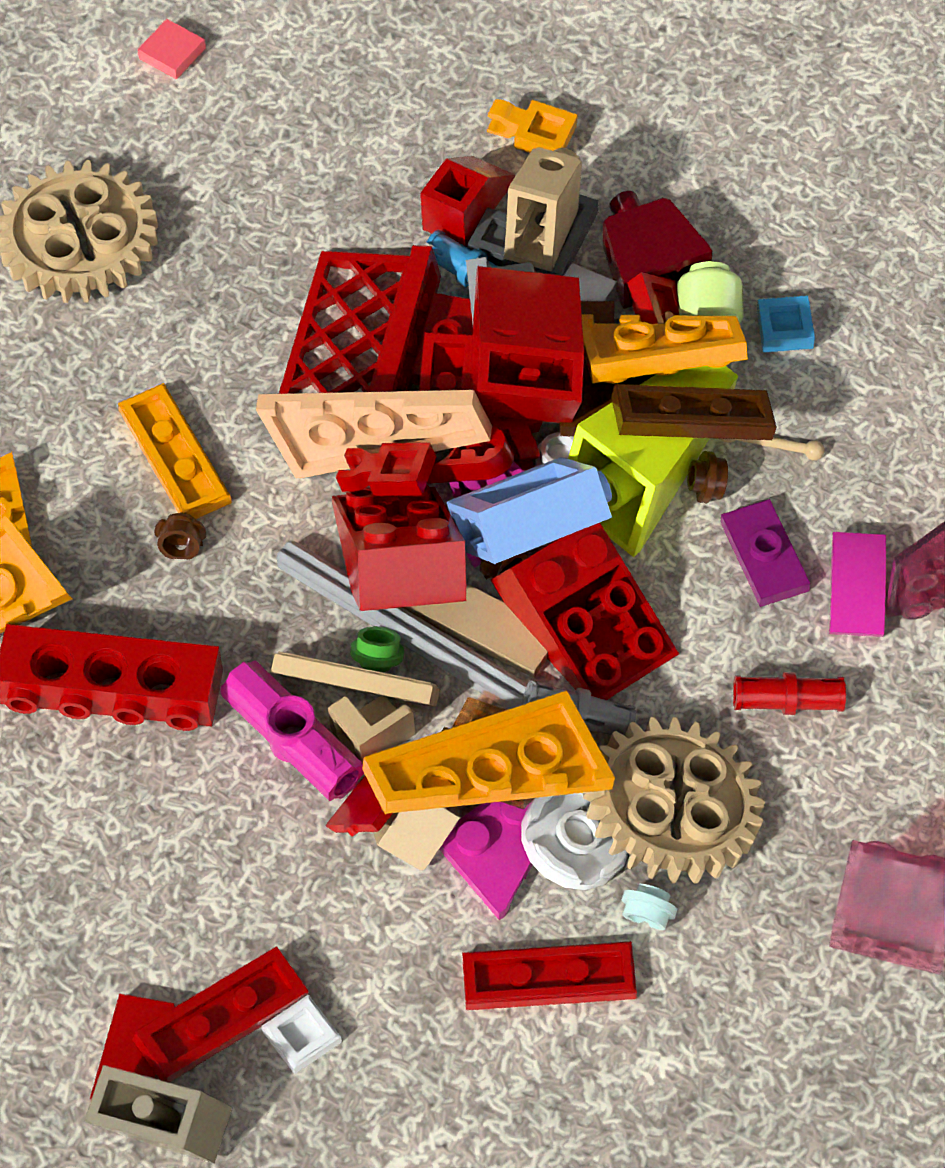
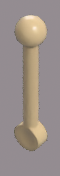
M774 437L773 440L721 439L727 443L738 440L804 453L810 460H819L825 453L824 445L817 440H812L806 444Z

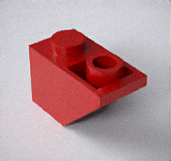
M475 156L446 158L420 192L423 230L432 234L439 229L445 235L467 247L487 207L492 209L497 207L507 193L515 174Z

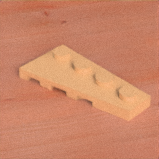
M474 390L258 394L256 405L257 413L295 478H305L350 469L344 457L347 448H360L369 453H378L382 443L430 442L434 452L491 440L492 424Z

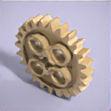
M90 160L84 162L81 170L75 171L71 162L65 161L63 172L58 174L51 166H45L46 178L40 180L38 177L29 174L27 178L30 188L25 189L14 186L12 190L15 201H2L4 215L0 216V257L3 267H9L13 281L23 278L27 292L34 290L40 285L43 299L46 300L56 290L61 291L63 303H68L73 292H80L83 301L89 302L91 290L98 289L106 298L109 296L108 284L114 282L116 285L126 288V273L136 276L142 275L140 261H152L151 246L158 245L156 233L158 223L156 211L153 210L151 196L143 194L140 181L130 184L128 172L125 170L112 177L111 166L108 163L103 165L98 172L92 170ZM61 201L68 202L74 215L75 224L80 234L86 238L87 248L93 261L86 260L74 226L68 223L66 210L62 206Z
M650 717L645 732L635 722H631L625 736L615 731L612 733L608 745H601L599 747L615 776L612 790L585 792L583 794V799L591 802L586 817L591 820H600L595 832L596 838L613 837L614 840L608 852L610 855L618 854L624 850L631 854L627 862V868L630 870L642 861L648 864L647 873L650 879L657 875L660 868L667 870L672 884H676L681 871H686L694 884L699 883L705 869L716 879L720 876L725 864L734 869L742 854L749 853L763 823V819L759 815L765 805V800L755 797L761 786V781L745 779L752 767V763L750 761L735 763L733 758L738 750V746L732 745L722 750L717 746L720 733L716 731L705 739L700 736V723L694 722L688 732L681 731L677 717H672L668 729H662L657 719ZM672 760H674L677 763L678 774L675 780L674 790L669 789L675 776ZM694 775L702 776L708 781L699 780ZM674 808L679 810L674 821L676 839L672 838L671 836V822L674 816ZM643 818H647V819L651 820V821L654 822V823L648 822V821L644 820ZM698 824L704 825V826L707 827L708 829L703 828V827L699 826Z

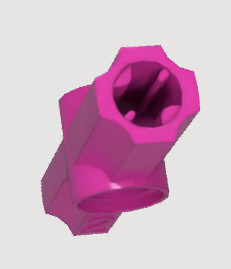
M256 660L249 663L243 661L229 673L227 680L220 687L221 696L270 743V749L277 758L291 763L329 801L337 798L342 799L355 788L358 780L364 774L362 770L363 763L315 718L314 709L307 700L291 695ZM296 726L302 728L297 733L287 734L282 732L288 727Z

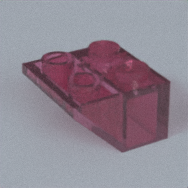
M852 840L829 947L941 975L945 958V858L937 855L921 857L900 852L893 846L880 841L863 843Z

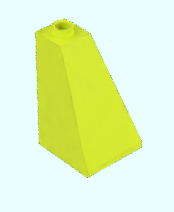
M702 366L683 369L672 375L656 374L640 385L735 389L738 375L727 366L719 368ZM610 403L577 425L568 459L594 466L597 471H601L605 475L612 493V500L607 502L612 518L600 523L612 541L632 557H635L644 547L688 475L691 461L697 460L710 438L619 435L613 404Z

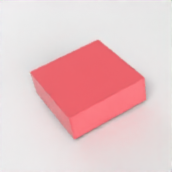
M166 19L137 50L139 59L178 79L206 49L204 38Z

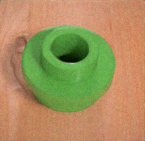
M372 626L363 628L358 632L357 639L351 643L350 655L356 662L360 663L363 669L386 672L402 663L404 648L400 644L401 638L397 632L385 627Z

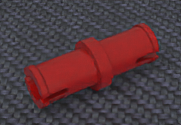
M783 672L782 677L734 676V710L778 709L782 710L783 715H795L796 710H837V712H844L846 683L844 677L797 678L795 672Z

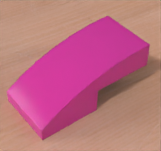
M832 533L829 634L884 636L886 535Z

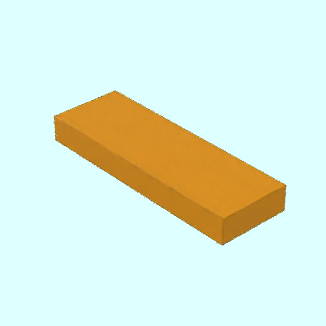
M164 383L118 403L122 417L178 513H187L198 519L232 503L231 495Z

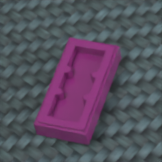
M770 499L721 514L720 523L760 607L809 592L810 581Z

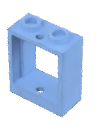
M563 457L446 502L450 515L465 540V552L494 564L612 518L607 503L612 500V493L605 475L601 471H597L594 466Z

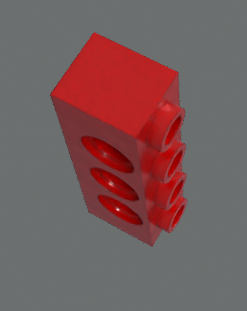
M6 624L0 648V704L6 705L12 711L23 714L34 713L37 711V708L59 710L61 714L72 719H86L91 714L112 716L116 721L127 725H139L144 720L166 722L170 727L182 731L194 730L198 725L212 727L223 674L219 646ZM53 673H65L64 675L56 679L46 678L47 676ZM107 678L118 679L114 683L108 685L99 684L102 680ZM159 684H171L170 687L164 690L152 689Z

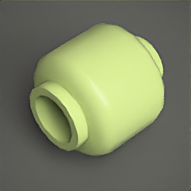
M714 261L696 263L689 268L688 273L682 275L677 283L679 315L737 316L739 324L741 323L744 316L743 284L740 276L730 271L727 264Z

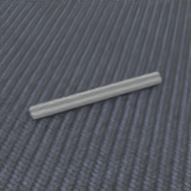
M288 541L278 552L276 559L278 560L277 566L279 569L370 625L385 627L397 632L400 635L401 644L506 709L522 705L523 695L527 686L526 682L403 607L360 611L352 595L347 573L299 543Z

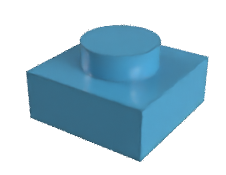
M808 296L758 299L757 317L763 353L814 349L815 334Z

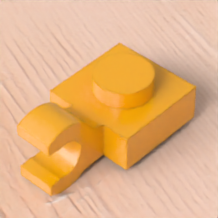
M495 99L488 112V117L492 120L487 128V132L506 138L515 136L514 148L529 153L533 148L538 147L554 151L558 148H567L577 127L578 114L532 100L528 109L525 110L505 100Z

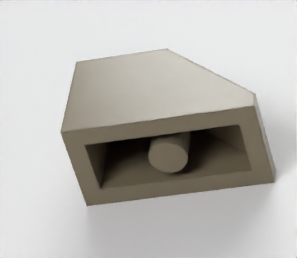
M103 1065L84 1122L159 1148L215 1163L233 1107L201 1091Z

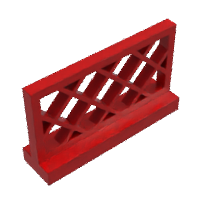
M413 245L410 256L321 251L278 394H295L310 385L318 393L355 392L358 389H361L363 392L410 391L412 386L411 373L433 293L438 291L442 277L432 246ZM331 267L350 269L356 274L336 288H333L327 281ZM386 272H402L400 281L384 291H381L373 282V280ZM366 286L374 297L351 310L343 299ZM336 304L344 316L322 329L315 321L317 313ZM384 307L390 314L389 320L370 332L361 321ZM354 326L363 337L340 351L331 339ZM324 344L333 356L310 370L303 362L305 353ZM373 348L378 354L377 362L358 373L349 361L368 349ZM342 366L351 378L328 392L319 380ZM300 370H301V372L303 373V375H301L300 377H298V376H299V372H300Z

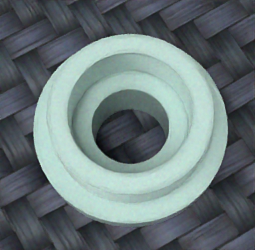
M639 884L637 891L625 890L622 901L626 904L622 915L626 919L636 923L645 921L651 928L665 930L668 920L675 919L678 909L669 903L671 895L668 892L647 884Z

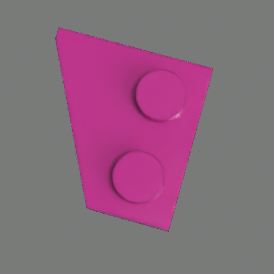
M534 798L482 803L458 820L439 848L498 920L505 917L508 913L516 892L533 866L522 844L521 822Z

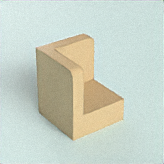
M346 696L328 707L331 732L362 763L365 756L396 747L415 735L414 713L407 705H403L396 710L384 696L376 698L360 710H357Z
M456 806L393 813L380 831L373 832L379 847L417 869L424 870L460 819Z

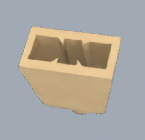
M540 147L533 148L508 188L504 259L518 263L529 262L533 267L552 272L576 217L579 205L582 162L572 150L558 148L552 151ZM545 212L539 224L540 226H538L535 218L539 213Z

